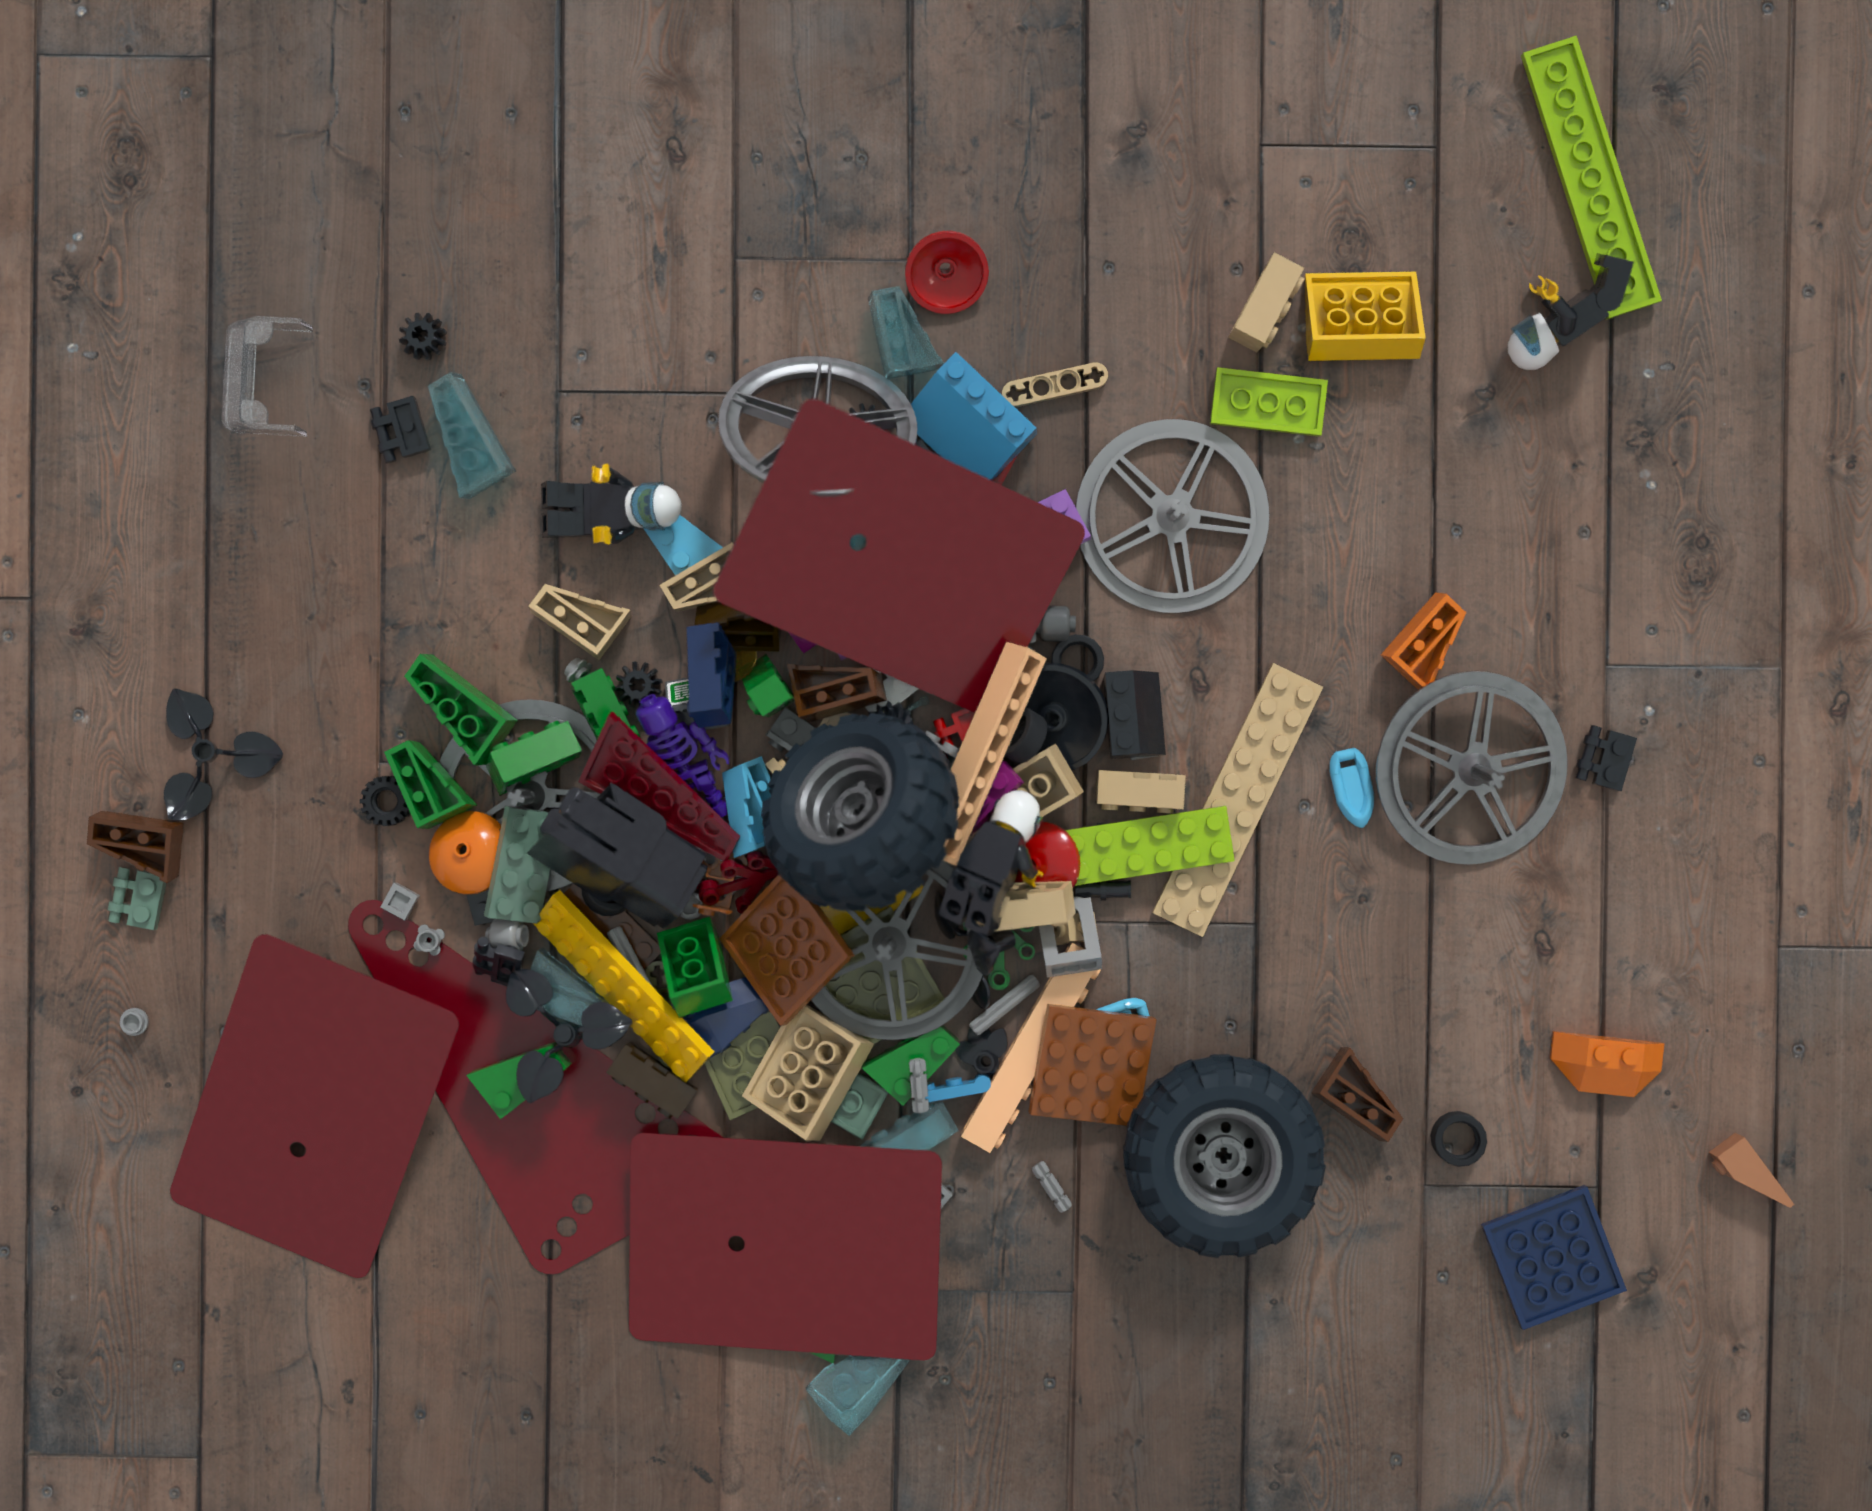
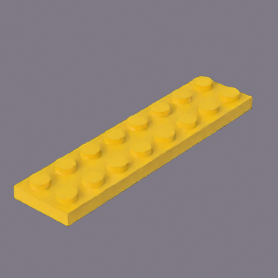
M561 890L553 894L539 913L540 921L537 924H533L556 947L557 951L575 967L576 971L595 988V991L632 1020L631 1027L634 1032L652 1048L653 1052L671 1068L676 1076L686 1083L714 1053L713 1049L682 1017L678 1016L670 1004Z

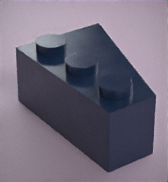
M719 622L687 627L688 715L694 719L699 728L731 724L737 654Z

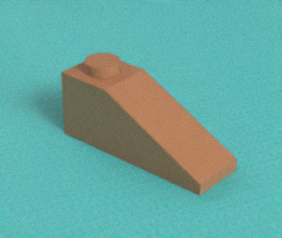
M1734 1133L1709 1152L1714 1159L1711 1164L1721 1176L1725 1174L1789 1208L1795 1205L1745 1137Z

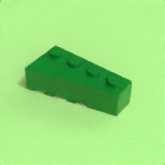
M419 654L404 676L423 701L433 709L441 724L445 725L454 736L453 739L459 747L466 751L469 755L468 758L474 766L487 765L489 754L493 752L492 748L505 740L518 721L432 654Z
M602 668L571 683V691L596 740L602 731L608 715L612 711L640 737L635 725L630 726L626 718L629 715L624 703L621 700H617L614 693L616 691L610 676H606Z

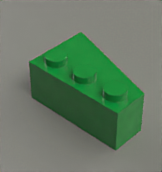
M767 654L739 671L746 692L750 697L747 703L755 715L769 718L795 701L794 694Z
M555 721L546 725L544 731L534 734L533 731L527 732L518 737L519 741L508 745V742H503L493 747V752L489 754L486 768L499 796L507 793L506 787L518 782H522L524 785L531 781L530 777L545 771L548 773L579 758L582 749L569 722L566 721L560 724L559 721Z
M407 740L384 752L417 828L431 829L477 806L421 742Z
M942 1025L926 1034L908 1038L895 1046H891L881 1054L866 1060L862 1065V1069L904 1106L911 1098L910 1074L912 1072L909 1071V1061L915 1058L924 1059L926 1061V1071L924 1073L927 1074L928 1080L955 1051L960 1042L953 1033Z
M553 1042L533 1050L545 1055L548 1050L557 1046V1043ZM562 1050L553 1053L549 1057L557 1059L561 1063L563 1071L572 1064ZM529 1051L473 1070L466 1075L500 1119L525 1101L517 1084L516 1072L519 1061Z

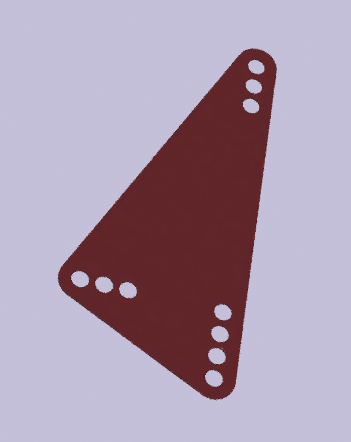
M368 900L357 905L349 916L348 929L374 979L446 1008L455 1013L459 1020V1027L436 1087V1092L531 1265L539 1272L558 1274L630 1235L631 1141L639 1133L659 1134V1123L669 1118L657 1110L659 1106L649 1101L648 1104L652 1105L655 1109V1118L650 1123L639 1122L635 1116L636 1108L646 1102L638 1098L634 1094V1090L628 1086H621L611 1078V1075L606 1073L614 1062L612 1059L599 1050L587 1047L583 1039H580L577 1046L573 1048L563 1047L562 1049L572 1064L563 1071V1080L557 1090L534 1103H529L525 1100L500 1119L466 1075L473 1070L555 1042L553 1034L556 1026L538 1009L533 1015L528 1017L516 1015L507 1005V987L492 982L491 976L488 974L477 975L472 962L443 942L440 943L441 952L438 955L433 956L428 952L429 958L426 964L423 966L413 965L409 961L408 955L409 951L414 947L420 926L410 919L403 920L381 908L382 901ZM372 914L379 916L383 921V929L376 935L368 934L363 928L364 919ZM393 930L401 931L406 938L405 946L398 951L391 950L386 944V936ZM428 937L427 942L431 943L432 939ZM683 1110L678 1119L674 1116L671 1118L678 1125L677 1135L724 1138L685 1110ZM579 1194H586L592 1199L593 1207L586 1214H579L573 1208V1199ZM562 1217H571L576 1221L577 1230L574 1235L565 1237L558 1232L557 1223ZM553 1239L559 1242L561 1254L558 1258L547 1259L543 1256L541 1246L546 1240Z

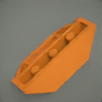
M1553 1031L1550 1059L1577 1091L1635 1097L1662 1071L1664 1043Z

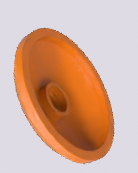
M466 811L444 821L436 830L429 847V862L436 879L447 889L459 894L471 895L488 890L501 823L495 818L477 811ZM466 845L467 851L461 855L460 848Z

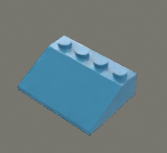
M957 352L940 367L911 403L917 420V435L940 457L991 481L1037 435V428Z

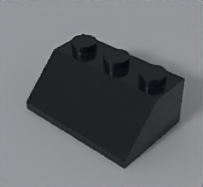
M1137 670L1105 672L1103 681L1105 701L1108 708L1110 759L1166 755L1159 672Z

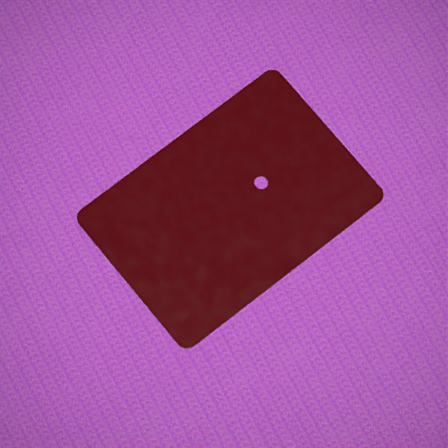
M809 399L801 405L719 574L713 588V593L717 601L976 713L1006 642L1028 647L1084 539L1085 530L1083 525L1077 520L819 399ZM856 489L847 494L837 496H819L809 493ZM856 534H861L866 538V546L858 551L852 549L850 539Z
M268 934L257 936L252 943L170 1188L172 1199L181 1206L353 1278L366 1276L371 1268L459 1027L457 1016L446 1008ZM294 1142L302 1143L306 1149L305 1155L302 1157L294 1156L290 1151L291 1144Z
M656 1133L637 1134L632 1139L630 1146L629 1331L631 1335L643 1341L908 1360H928L932 1358L937 1348L942 1186L941 1158L935 1152L928 1150ZM739 1236L744 1240L745 1246L741 1251H733L729 1247V1239L731 1237Z

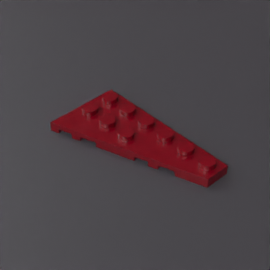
M613 711L608 715L578 782L599 794L610 783H613L662 815L668 829L720 860H728L740 835Z

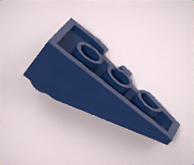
M746 977L729 982L733 1001L682 1017L713 1049L714 1053L711 1057L724 1052L731 1046L730 1042L741 1032L745 1033L751 1027L750 1024L761 1014H766L769 1011Z

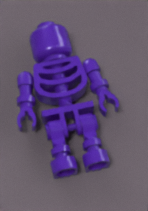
M651 694L640 701L641 706L638 707L635 714L645 734L649 735L647 745L671 769L677 768L678 771L675 773L692 789L697 788L699 792L703 790L706 794L705 799L709 803L708 805L720 817L727 815L726 798H722L720 790L716 789V780L711 770L708 771L707 760L704 759L690 766L688 762L697 753V739L701 743L700 748L702 751L708 752L711 763L716 770H720V764L716 762V757L724 758L726 764H729L728 754L717 747V741L714 737L710 738L706 733V728H699L695 721L689 727L685 722L676 724L678 717L667 697H656L655 694ZM691 744V749L683 755L682 752ZM691 777L693 782L688 783L687 779Z

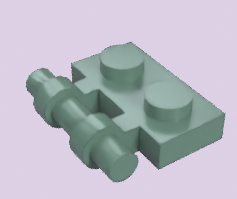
M119 867L117 877L113 879L112 886H115L113 899L108 904L107 910L110 911L108 921L120 923L121 913L128 914L126 925L157 930L166 883L159 880V877L141 870L137 871L135 880L128 879L130 868ZM126 888L133 889L131 904L124 903Z

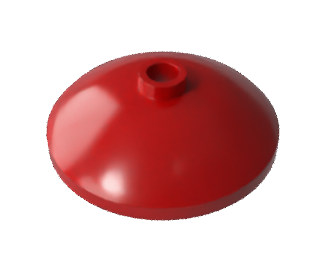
M939 231L924 237L911 250L905 266V280L911 296L925 309L940 314L960 312L973 305L984 292L989 277L988 262L982 248L971 237L956 231ZM943 263L950 264L947 270L940 269V266Z
M1038 821L1034 826V834L1025 844L1031 860L1036 863V868L1044 874L1043 877L1037 876L1035 882L1071 881L1073 889L1080 873V855L1074 840L1058 825ZM1018 870L1014 883H1024L1022 880L1023 873Z

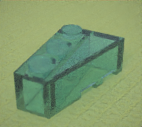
M900 286L872 291L868 297V303L886 379L939 370L944 362L933 348L929 336L919 324L917 316Z
M544 948L537 950L530 970L545 976L553 988L552 1000L542 1006L553 1016L583 1026L581 1015L589 1005L596 1002H608L595 991L593 986L574 974L570 968L551 956Z
M929 1102V1110L927 1112L915 1113L911 1116L907 1114L896 1120L894 1126L875 1133L871 1136V1139L859 1146L929 1150L959 1130L943 1102Z

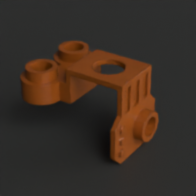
M733 853L731 854V856H730V858H729L728 860H734V859H736V858H734ZM745 855L736 857L742 860V865L748 866ZM715 857L713 864H708L705 858L702 861L703 864L708 866L706 872L707 880H714L721 885L735 880V877L726 879L722 876L720 865L724 861ZM733 892L728 893L723 900L718 901L714 905L702 903L693 904L692 907L699 908L698 913L703 915L715 916V911L727 915L732 914L733 910H730Z

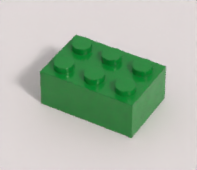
M710 916L657 933L669 997L679 1017L733 1001L719 935Z

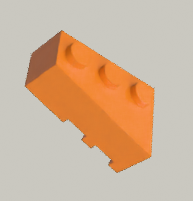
M1435 592L1382 652L1381 656L1416 689H1421L1433 682L1439 669H1442L1445 655L1449 646L1455 640L1466 612L1447 594Z

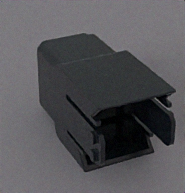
M610 783L596 799L580 788H571L561 802L559 809H552L540 826V832L543 836L527 852L528 855L602 902L613 900L653 927L658 925L663 929L680 916L708 866L702 863L706 856L705 852L668 829L662 815L613 783Z

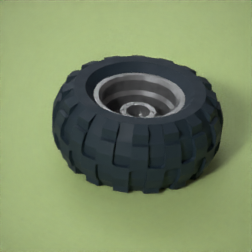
M871 713L869 716L851 714L842 716L839 719L838 725L832 726L824 723L810 732L812 738L802 746L796 743L785 755L788 760L781 771H774L767 785L770 788L771 797L762 803L761 817L763 818L762 825L764 828L762 832L770 862L777 868L779 876L803 898L818 906L827 907L829 905L834 910L865 911L867 906L882 908L896 903L897 894L902 891L913 893L925 883L921 877L931 866L938 869L947 855L944 847L946 841L955 838L958 826L956 809L959 807V795L956 777L951 772L950 761L935 742L920 728L905 723L902 719Z
M1214 1054L1197 1060L1190 1059L1174 1066L1172 1071L1160 1079L1157 1078L1144 1091L1143 1098L1138 1106L1133 1108L1126 1126L1127 1134L1125 1145L1123 1146V1165L1128 1186L1137 1207L1148 1223H1151L1164 1238L1180 1248L1185 1247L1193 1250L1198 1255L1219 1258L1220 1255H1235L1239 1258L1257 1254L1258 1249L1267 1245H1277L1291 1235V1229L1301 1219H1306L1315 1205L1314 1198L1319 1186L1323 1185L1326 1168L1323 1150L1325 1142L1322 1128L1315 1117L1312 1106L1302 1092L1284 1075L1275 1071L1267 1064L1251 1058L1235 1057L1230 1054ZM1223 1122H1229L1231 1125L1226 1133L1220 1129ZM1198 1134L1204 1135L1206 1138L1205 1143H1196L1195 1136ZM1246 1138L1254 1140V1145L1251 1148L1244 1146ZM1222 1147L1228 1152V1155H1224V1159H1220L1216 1154L1217 1151L1221 1152L1220 1148ZM1197 1162L1203 1164L1200 1172L1193 1170V1165ZM1245 1166L1252 1168V1172L1248 1176L1242 1174ZM1225 1179L1227 1181L1226 1186L1223 1188L1217 1187V1180Z

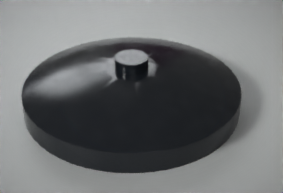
M1044 663L1026 705V708L1036 712L1047 722L1046 738L1036 755L1056 744L1073 771L1090 761L1103 744L1109 723L1107 704L1096 683L1079 669L1061 663Z

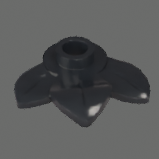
M969 1028L968 1041H960V1045L956 1048L957 1055L964 1063L972 1064L978 1073L991 1075L998 1070L1000 1057L1007 1051V1033L1004 1028L997 1029L994 1032H991L988 1028L982 1034L977 1035ZM984 1056H988L991 1059L990 1065L984 1063Z

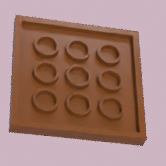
M779 875L719 938L780 1026L787 1025L854 956V953L820 906L803 898Z
M1047 1004L1028 1110L1029 1114L1127 1126L1133 1108H1136L1143 1098L1157 1019L1151 1016Z

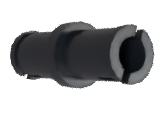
M1131 880L1102 881L1075 885V897L1101 898V901H1106V898H1131Z

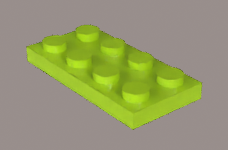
M1217 367L1210 424L1320 437L1323 428L1328 380Z

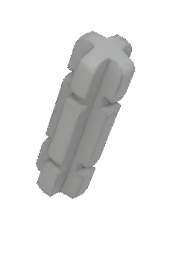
M922 1058L911 1059L909 1061V1071L912 1072L910 1074L911 1097L914 1098L912 1100V1110L916 1113H924L929 1110V1100L926 1099L928 1097L927 1074L924 1073L926 1071V1061Z
M1044 1161L1038 1162L1032 1167V1172L1037 1179L1040 1178V1184L1050 1199L1055 1201L1054 1205L1061 1213L1065 1212L1072 1206L1071 1201L1067 1195L1063 1194L1064 1191L1054 1175L1049 1173L1050 1170Z

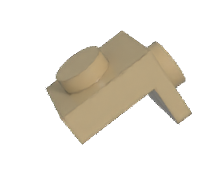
M1075 913L1067 924L1053 926L1056 945L1084 942L1078 913Z

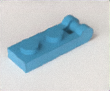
M978 1073L974 1079L962 1081V1077H955L945 1080L946 1084L935 1086L934 1082H927L928 1097L926 1099L929 1102L984 1093L990 1089L991 1080L989 1075Z

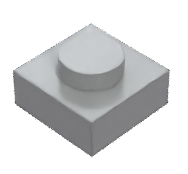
M395 882L385 897L381 908L403 920H407L420 895Z

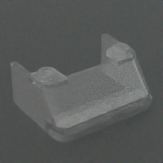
M254 316L231 323L226 331L221 414L223 425L228 430L236 433L307 437V431L295 425L268 424L269 413L266 406L259 401L253 400L256 345H263L269 342L273 336V330L313 332V326L301 318Z

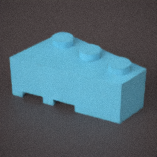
M762 756L722 773L729 826L740 835L733 850L734 858L765 846L761 811L763 801L771 797L770 788L767 786L771 777Z

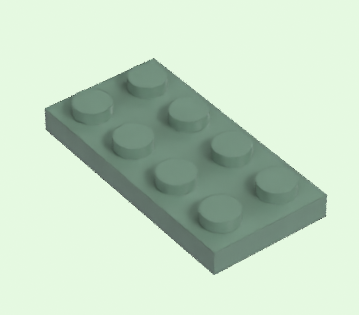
M505 806L484 911L485 917L536 924L540 921L539 913L543 909L550 868L528 855L527 852L543 836L540 832V826L549 812Z

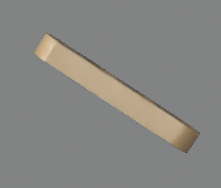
M1089 363L1008 382L1003 387L1002 396L1017 408L1092 391L1105 385L1108 371L1103 364ZM1092 369H1096L1097 373L1103 374L1099 378V383H1095L1093 379H1088L1084 381L1086 386L1081 387V378L1078 372L1083 371V377L1091 375ZM1064 375H1072L1075 378L1076 386L1073 389L1067 390L1061 386L1060 380ZM1038 381H1045L1049 386V392L1044 396L1037 395L1033 390L1034 384ZM1029 383L1031 399H1026L1027 393L1019 395L1018 401H1013L1012 397L1007 398L1006 394L1010 393V388L1015 387L1016 391L1025 390L1023 384Z

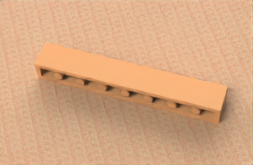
M1006 642L951 768V772L956 777L959 795V807L956 809L958 826L955 838L948 839L944 845L947 855L943 861L957 866L960 859L959 856L965 848L1047 659L1027 647Z
M1071 942L1064 953L1085 950V948ZM1101 969L1049 977L1002 1059L998 1070L994 1073L990 1089L982 1094L963 1127L961 1137L991 1153L993 1147L997 1149L1000 1147L1006 1136L1003 1133L1007 1123L1013 1124L1020 1111L1016 1108L1020 1100L1026 1101L1032 1091L1033 1086L1030 1083L1035 1076L1047 1004L1074 1007L1076 1003L1081 1004L1089 991L1085 988L1090 978L1093 980L1097 978Z

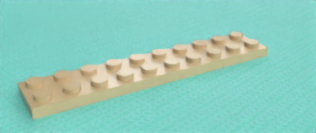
M1275 663L1271 664L1202 809L1219 806L1227 807L1235 861L1171 871L1152 913L1201 937L1204 936L1323 689L1322 686Z

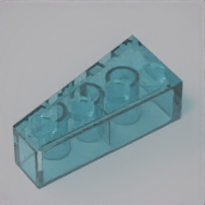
M450 372L428 385L436 417L440 422L443 432V442L445 447H447L451 460V470L453 475H455L458 485L459 498L471 499L516 472L461 374Z

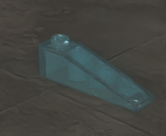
M848 1355V1358L835 1365L832 1363L825 1367L806 1387V1391L829 1420L850 1436L869 1416L910 1360Z

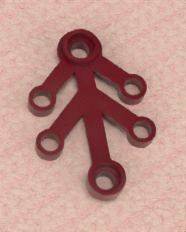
M753 851L748 854L747 862L749 867L736 864L733 860H726L720 865L722 876L726 879L741 876L742 878L721 885L714 880H705L697 887L699 899L705 905H714L719 901L720 896L748 887L743 895L735 901L738 913L742 914L752 904V900L765 882L773 878L775 879L779 875L777 868L770 862L769 856L763 855L760 851ZM764 866L769 867V869L759 870Z

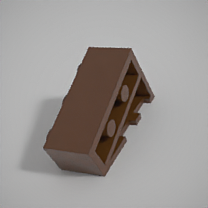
M787 664L798 717L807 722L887 701L882 675L872 668Z
M100 811L89 817L87 845L118 860L123 859L135 865L136 869L147 871L159 877V880L169 883L179 876L184 823Z
M1341 1047L1311 1094L1378 1141L1389 1142L1402 1122L1403 1117L1385 1093L1379 1089L1370 1077V1073L1355 1057L1350 1047Z

